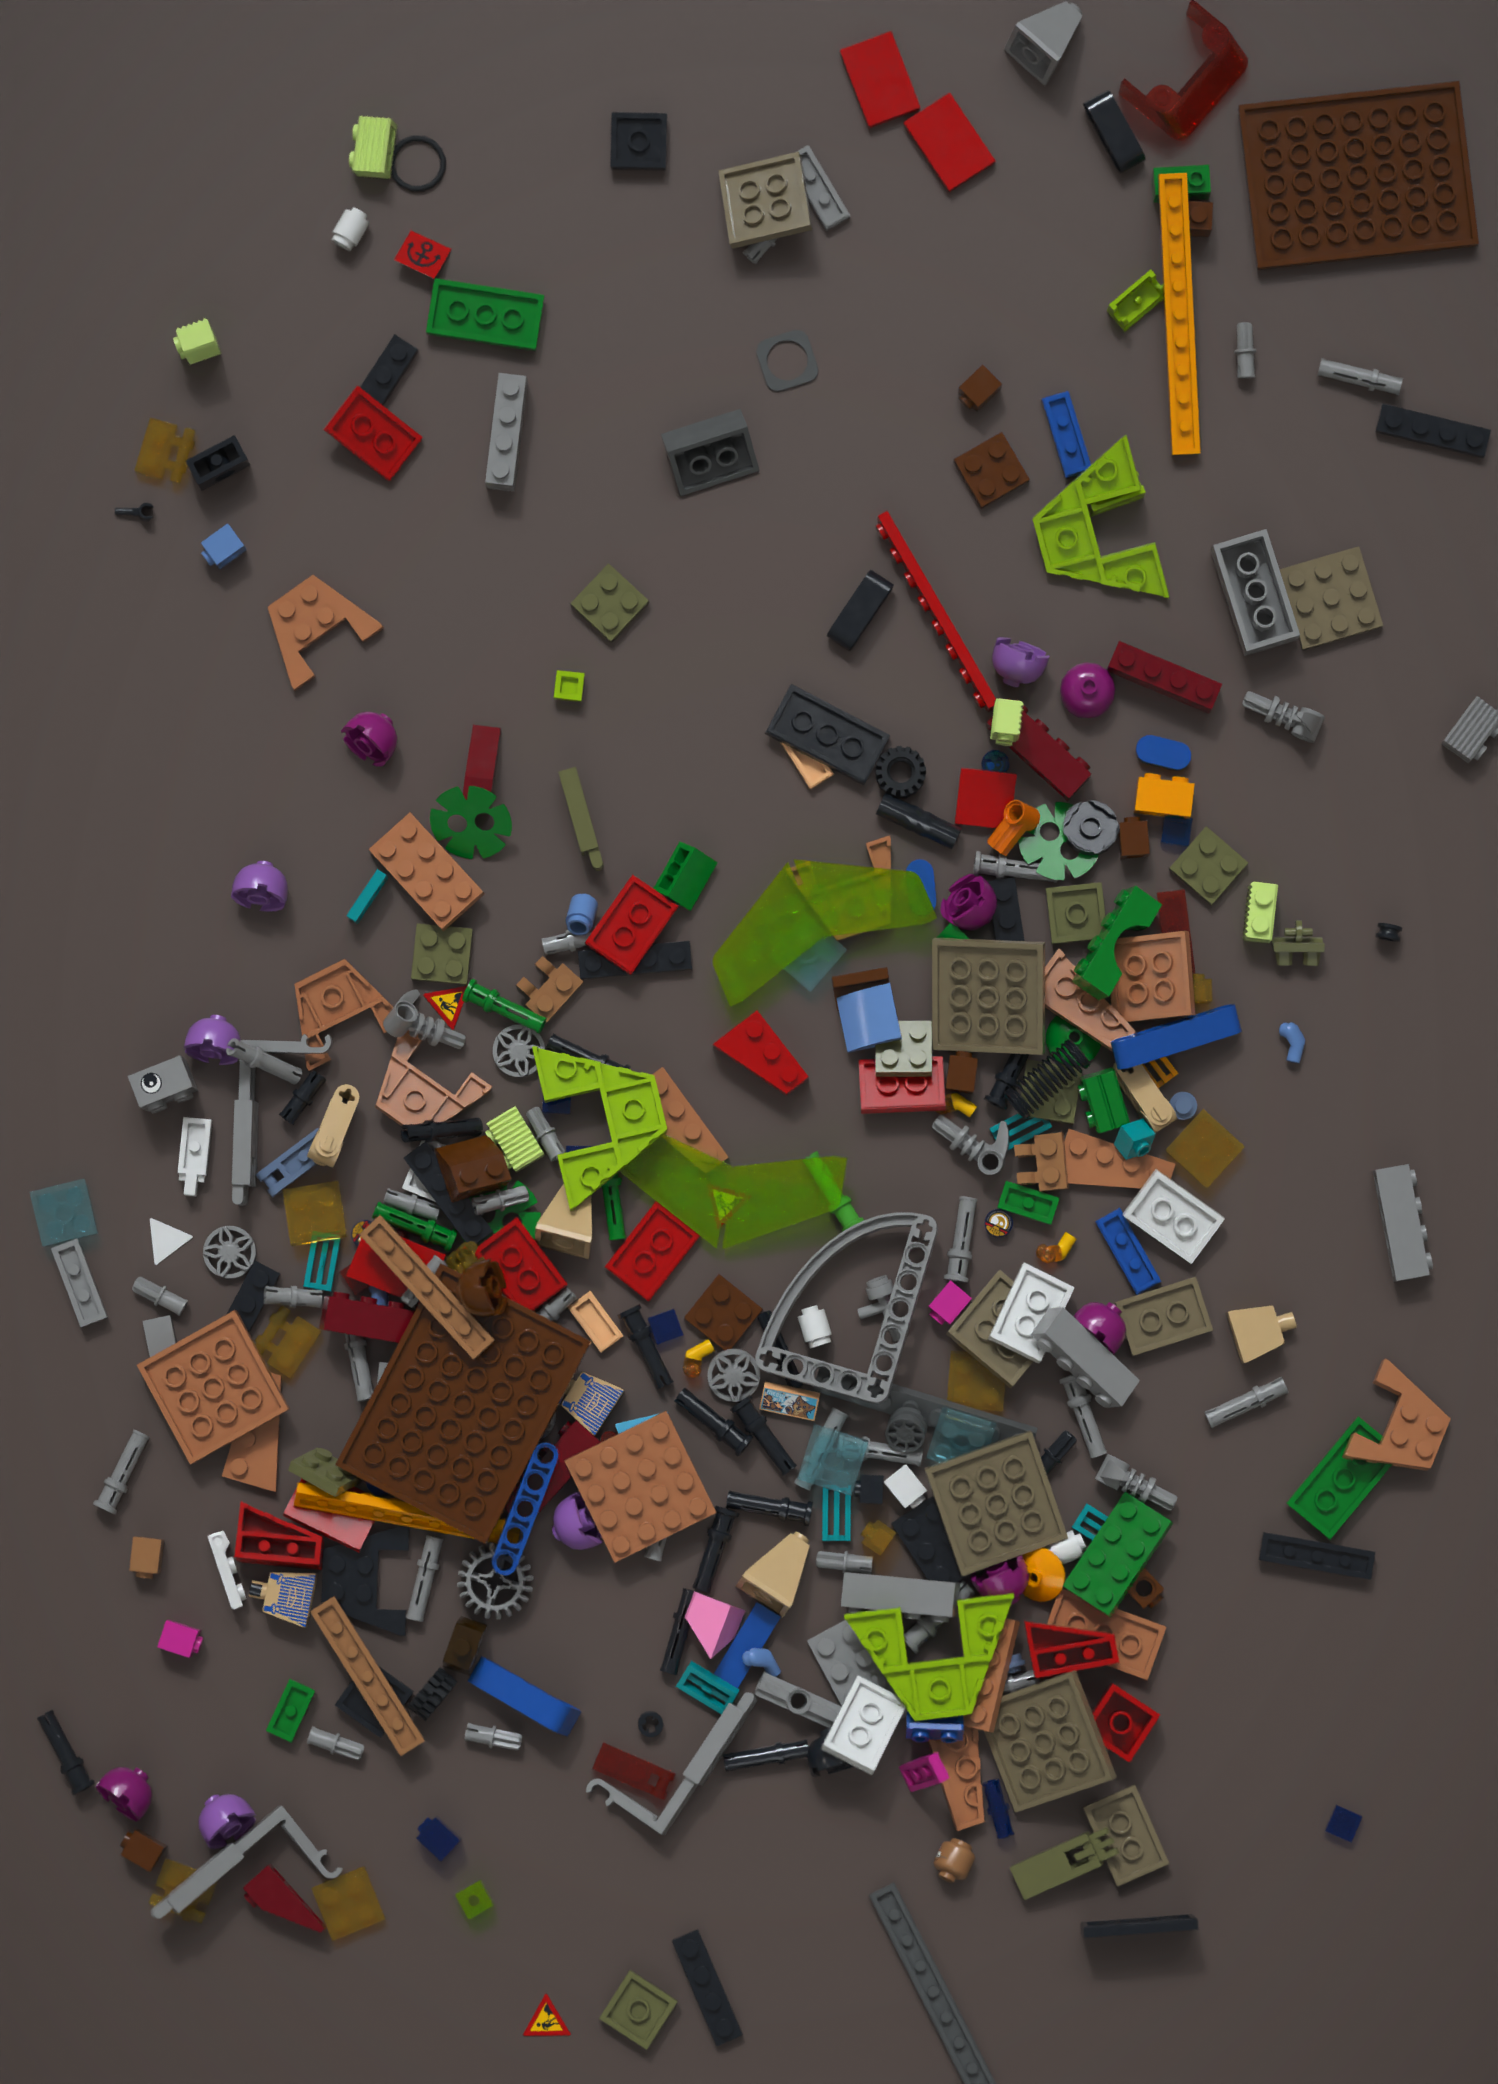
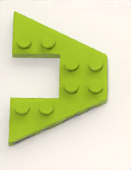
M1127 435L1120 438L1033 517V523L1047 573L1066 575L1075 579H1085L1108 586L1122 587L1136 592L1141 591L1168 598L1169 592L1156 543L1153 542L1101 556L1087 504L1141 490Z
M533 1046L532 1050L545 1103L600 1090L612 1139L610 1143L557 1155L569 1208L572 1211L667 1132V1125L655 1075L644 1072L639 1073L631 1069L610 1066L598 1061L582 1057L577 1058L569 1054H561Z
M1014 1593L957 1600L964 1652L962 1657L907 1663L900 1607L844 1614V1618L890 1683L899 1699L903 1702L914 1721L972 1714L985 1674L1014 1598Z

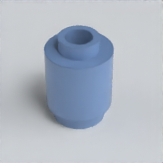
M577 894L571 898L566 916L567 929L574 935H585L593 927L598 903L592 896Z

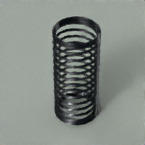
M1070 1039L1061 1043V1048L1057 1047L1056 1052L1052 1051L1051 1056L1047 1055V1060L1042 1059V1064H1037V1068H1032V1072H1027V1076H1023L1022 1080H1018V1085L1013 1084V1089L1008 1088L1004 1092L1009 1103L1024 1119L1030 1118V1113L1034 1114V1110L1018 1093L1016 1087L1035 1109L1039 1110V1107L1027 1092L1024 1091L1020 1083L1029 1090L1041 1106H1044L1043 1101L1029 1087L1026 1080L1033 1085L1046 1102H1049V1099L1033 1082L1031 1076L1038 1081L1051 1098L1054 1096L1049 1088L1038 1078L1035 1071L1058 1094L1057 1088L1042 1073L1040 1067L1063 1090L1062 1084L1047 1069L1045 1063L1068 1086L1066 1079L1052 1065L1049 1058L1056 1063L1066 1078L1073 1082L1071 1075L1056 1060L1054 1054L1060 1058L1074 1077H1078L1077 1073L1061 1056L1059 1051L1067 1057L1079 1073H1082V1069L1065 1051L1064 1047L1067 1048L1084 1069L1090 1067V1062Z

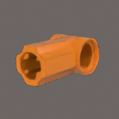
M1020 800L1010 801L1004 809V819L989 837L987 843L1000 854L1007 856L1025 831H1031L1037 827L1040 821L1039 811Z

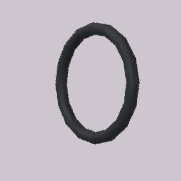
M413 135L402 139L394 147L391 175L400 187L409 191L422 192L433 188L441 180L446 169V158L442 148L434 140L426 136ZM413 141H423L430 144L437 151L440 158V169L437 176L430 183L422 186H412L403 182L395 169V157L398 151L405 144Z

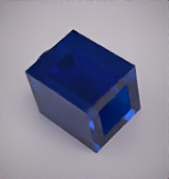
M438 1816L433 1820L427 1817L417 1828L420 1834L416 1839L440 1861L462 1839Z

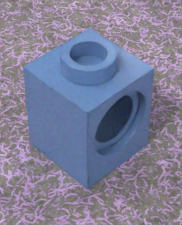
M228 523L201 542L205 549L201 554L210 566L216 564L219 569L246 551L245 546Z

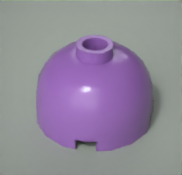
M997 638L993 648L992 663L996 672L1004 677L1003 682L1005 684L1019 687L1020 683L1029 684L1036 681L1043 674L1050 658L1049 655L1045 656V651L1022 641H1019V644H1010L1011 638Z
M258 861L255 864L247 865L235 876L231 898L243 907L250 909L251 904L263 905L259 911H278L284 908L287 901L288 884L286 878L268 861Z
M211 1015L210 1018H203L189 1028L184 1044L185 1053L194 1059L209 1063L208 1058L221 1059L219 1065L234 1064L238 1059L227 1055L226 1048L234 1050V1048L227 1044L233 1038L240 1041L239 1032L232 1024L226 1022L227 1019L223 1016Z
M580 1492L566 1497L559 1503L554 1510V1525L552 1526V1532L558 1541H562L569 1548L576 1550L593 1548L603 1542L600 1540L602 1536Z
M213 1795L206 1800L205 1807L201 1811L198 1819L199 1830L209 1848H222L227 1845L225 1840L233 1835L234 1839L237 1840L249 1831L256 1821L254 1818L256 1814L251 1806L237 1795Z

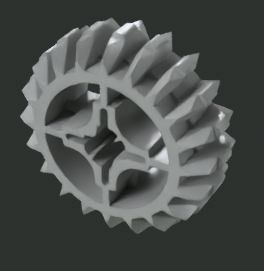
M490 1543V1552L486 1553L483 1545L479 1546L481 1556L478 1557L473 1551L469 1553V1556L474 1560L472 1564L463 1560L462 1564L469 1569L467 1572L458 1571L459 1576L466 1577V1582H458L457 1586H466L467 1591L460 1594L461 1598L470 1596L471 1600L465 1604L467 1608L471 1607L474 1603L478 1605L474 1614L478 1615L483 1608L486 1609V1619L490 1618L491 1611H495V1617L499 1620L502 1616L501 1610H505L506 1615L510 1617L512 1616L510 1609L512 1605L517 1611L522 1609L521 1605L517 1602L519 1599L523 1602L529 1601V1598L522 1593L524 1590L527 1592L533 1591V1587L525 1586V1581L534 1580V1576L524 1575V1571L531 1569V1565L528 1564L521 1567L520 1562L525 1559V1556L521 1555L516 1568L519 1582L507 1579L504 1575H501L500 1578H503V1582L510 1585H498L492 1596L493 1588L490 1587L491 1584H488V1580H483L481 1577H494L497 1572L494 1569L488 1574L474 1572L482 1561L492 1557L496 1546L495 1543ZM502 1554L497 1558L496 1563L499 1569L503 1570L505 1560L512 1564L510 1555ZM472 1580L483 1583L487 1587L486 1603L476 1595ZM501 1589L517 1590L516 1594L508 1602L494 1605L498 1592Z

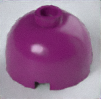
M1089 662L1077 664L1069 669L1061 680V702L1068 712L1078 718L1099 717L1108 711L1114 701L1116 691L1114 680L1107 669L1099 664Z
M358 713L341 729V733L345 732L346 734L343 740L348 748L363 761L366 760V756L374 760L372 764L374 766L386 764L396 750L398 739L396 730L393 727V721L383 713Z
M974 874L961 877L948 889L951 892L947 900L943 898L941 902L940 912L943 918L964 931H974L987 925L992 920L997 907V898L992 886L980 875L976 877Z
M1090 1302L1082 1306L1073 1316L1113 1355L1125 1340L1127 1330L1124 1320L1120 1317L1122 1311L1110 1302L1107 1305L1100 1302Z
M1022 1555L984 1568V1571L977 1575V1572H973L971 1576L972 1583L981 1597L1014 1593L1011 1605L1020 1600V1595L1025 1591L1029 1583V1571Z
M127 1767L111 1769L95 1786L98 1793L107 1802L111 1800L117 1806L115 1808L117 1811L135 1822L145 1815L153 1797L152 1789L146 1782L149 1777L137 1767L134 1770Z

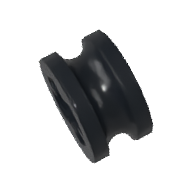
M1378 923L1377 927L1380 931L1376 933V938L1400 942L1401 938L1398 934L1402 931V927Z
M646 1711L638 1719V1728L644 1736L655 1737L663 1729V1720L658 1713ZM652 1716V1720L657 1718L659 1724L655 1725V1731L649 1732L648 1728L644 1730L642 1726L646 1723V1717Z

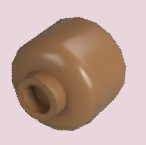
M956 1838L943 1842L933 1862L934 1867L940 1872L938 1876L950 1883H954L955 1879H966L975 1861V1855L971 1851L972 1846Z

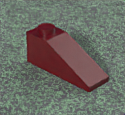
M473 725L463 787V795L466 800L469 786L480 787L492 793L494 791L501 728Z
M271 1863L243 1887L246 1891L243 1896L254 1908L258 1905L264 1911L320 1933L327 1927Z

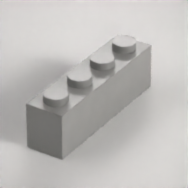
M498 374L485 479L487 489L515 491L528 385L526 376Z
M1409 1164L1372 1171L1393 1282L1429 1276V1270L1433 1269L1430 1252L1426 1253L1424 1242L1428 1241L1425 1225H1420L1418 1214H1422L1420 1197L1415 1198L1413 1186H1417L1415 1170H1410Z
M1064 1307L1048 1309L1031 1333L1038 1341L1037 1345L1045 1352L1051 1353L1057 1359V1364L1062 1369L1072 1373L1076 1377V1382L1096 1396L1095 1400L1103 1407L1123 1406L1140 1381Z
M844 1572L841 1606L849 1607V1613L863 1612L866 1609L879 1610L900 1607L901 1612H904V1618L921 1620V1614L932 1615V1621L949 1622V1617H957L958 1614L957 1600L959 1599L960 1583Z

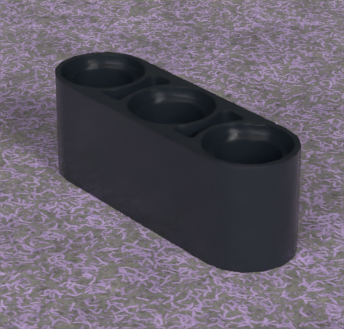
M1109 90L1083 103L1087 116L1120 173L1146 160L1139 142Z
M870 569L826 636L848 651H851L891 592L894 584Z

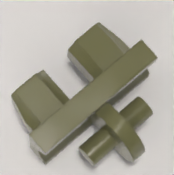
M1295 920V928H1284V936L1295 937H1272L1271 945L1275 952L1277 965H1292L1293 952H1303V965L1318 966L1321 952L1325 950L1322 937H1302L1313 936V928H1302V920Z

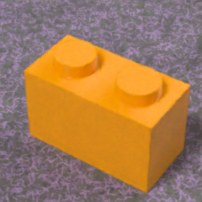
M1144 773V777H1139L1137 780L1133 813L1189 820L1192 811L1195 783H1188L1189 779L1185 777H1172V781L1162 780L1159 774Z

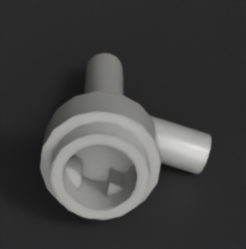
M887 1275L866 1282L867 1288L865 1290L869 1300L878 1299L879 1302L859 1308L858 1314L860 1319L882 1312L885 1317L890 1300L888 1295L892 1293L894 1287L892 1280H888ZM889 1329L893 1342L900 1340L901 1334L899 1330Z

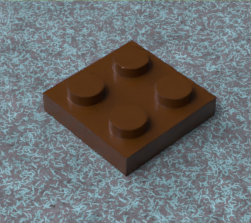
M1002 432L954 459L956 467L981 509L1030 481Z
M718 1274L684 1319L723 1350L733 1348L763 1309Z

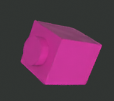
M950 1280L928 1306L932 1310L929 1315L940 1325H943L944 1322L950 1325L972 1298Z
M166 1620L157 1647L191 1658L193 1653H199L202 1646L203 1637H200L201 1630L172 1620Z

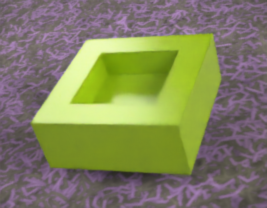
M557 670L554 699L582 702L585 673Z

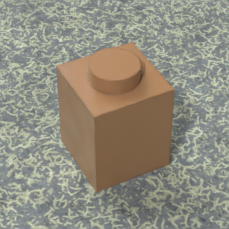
M133 1537L129 1571H136V1577L153 1579V1573H161L164 1539Z

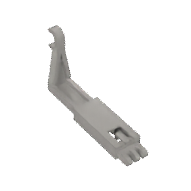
M303 1034L301 1041L240 1040L249 1046L256 1045L262 1048L263 1052L267 1054H325L330 1051L333 1045L332 1037L329 1034L325 1037L326 1043L323 1047H309L308 1040L310 1038L306 1034ZM240 1060L239 1100H234L232 1201L234 1204L245 1206L248 1203L249 1187H256L259 1103L255 1101L256 1067H248L242 1060Z
M747 1692L743 1695L737 1706L732 1703L728 1704L682 1774L685 1776L683 1782L659 1818L602 1779L590 1781L587 1785L586 1793L593 1792L596 1785H601L610 1793L609 1798L605 1800L606 1806H610L615 1802L658 1833L666 1835L698 1785H704L756 1705L758 1701L757 1696Z
M281 1805L277 1806L234 1844L228 1843L155 1905L151 1909L150 1914L153 1918L160 1919L170 1910H173L174 1913H180L244 1858L243 1853L280 1821H282L280 1825L323 1877L335 1878L342 1872V1868H335L332 1873H329L324 1868L320 1859L323 1855H327V1849L318 1851Z

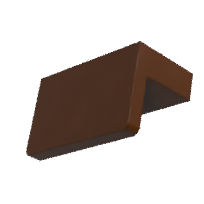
M887 967L832 976L837 1011H839L837 997L889 983Z

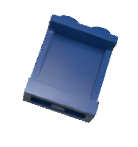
M907 1710L906 1739H912L915 1742H927L929 1739L941 1740L943 1743L963 1741L964 1715L914 1721Z

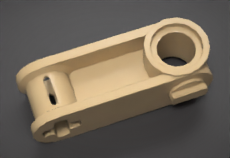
M1116 1062L1114 1063L1112 1068L1115 1070L1120 1088L1139 1114L1140 1119L1144 1118L1155 1133L1177 1120L1173 1107L1162 1095L1142 1064L1131 1067L1130 1072L1125 1071L1123 1073L1121 1069H1117Z
M344 1084L339 1086L329 1102L320 1128L307 1154V1158L312 1159L317 1165H327L333 1168L343 1146V1139L359 1101V1093L352 1085ZM342 1098L347 1099L346 1104L342 1102Z

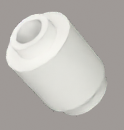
M354 207L351 211L345 209L332 232L334 236L331 240L343 249L351 251L353 246L356 247L369 225V222L366 220L367 215Z
M817 1305L802 1309V1315L797 1318L805 1343L808 1342L810 1349L830 1343V1335L832 1333L825 1310H819Z
M1073 1530L1067 1532V1539L1044 1547L1052 1551L1063 1565L1081 1558L1083 1555L1082 1551L1087 1549L1081 1534L1075 1535Z

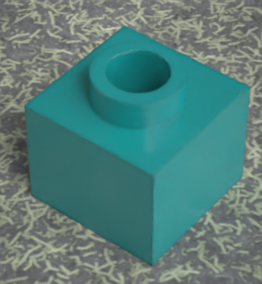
M1142 1118L1122 1125L1114 1145L1126 1160L1137 1156L1142 1157L1151 1150L1156 1133Z

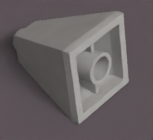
M1065 1L1019 21L1015 25L1004 50L1045 86L1049 82L1083 16L1081 9L1076 4H1069Z

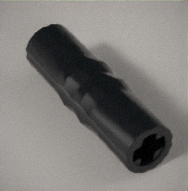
M885 793L876 812V815L949 849H953L962 830L961 827L888 793Z

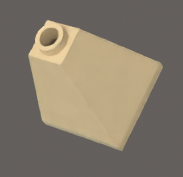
M563 1184L536 1225V1243L540 1247L589 1259L592 1242L591 1196L574 1210L570 1211Z
M798 1532L790 1533L745 1571L736 1587L783 1617L793 1604L810 1547L808 1545L809 1540Z

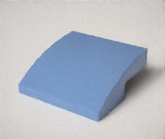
M890 983L859 990L836 998L848 1053L902 1039Z

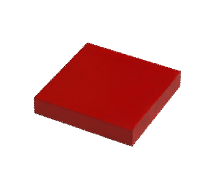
M961 767L955 824L997 828L1004 819L1006 805L1014 800L1017 773Z

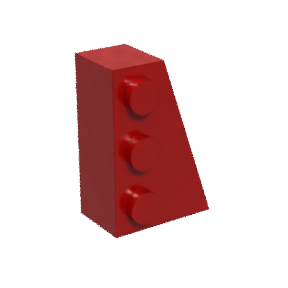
M758 1010L713 1043L715 1049L755 1074L785 1096L809 1079V1076Z
M242 1501L240 1502L234 1555L236 1562L321 1570L324 1549L322 1536L283 1521Z
M1023 1621L1035 1678L1119 1663L1113 1633Z

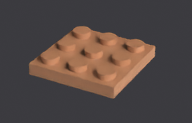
M1189 931L1118 938L1115 943L1114 955L1122 975L1111 992V1005L1128 1023L1195 1016Z

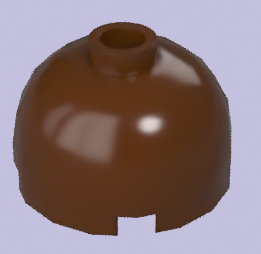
M492 1259L471 1263L462 1272L459 1284L456 1286L457 1299L462 1302L463 1306L471 1314L476 1316L502 1315L506 1308L507 1297L502 1298L501 1290L506 1288V1281L499 1264L496 1261L491 1262Z

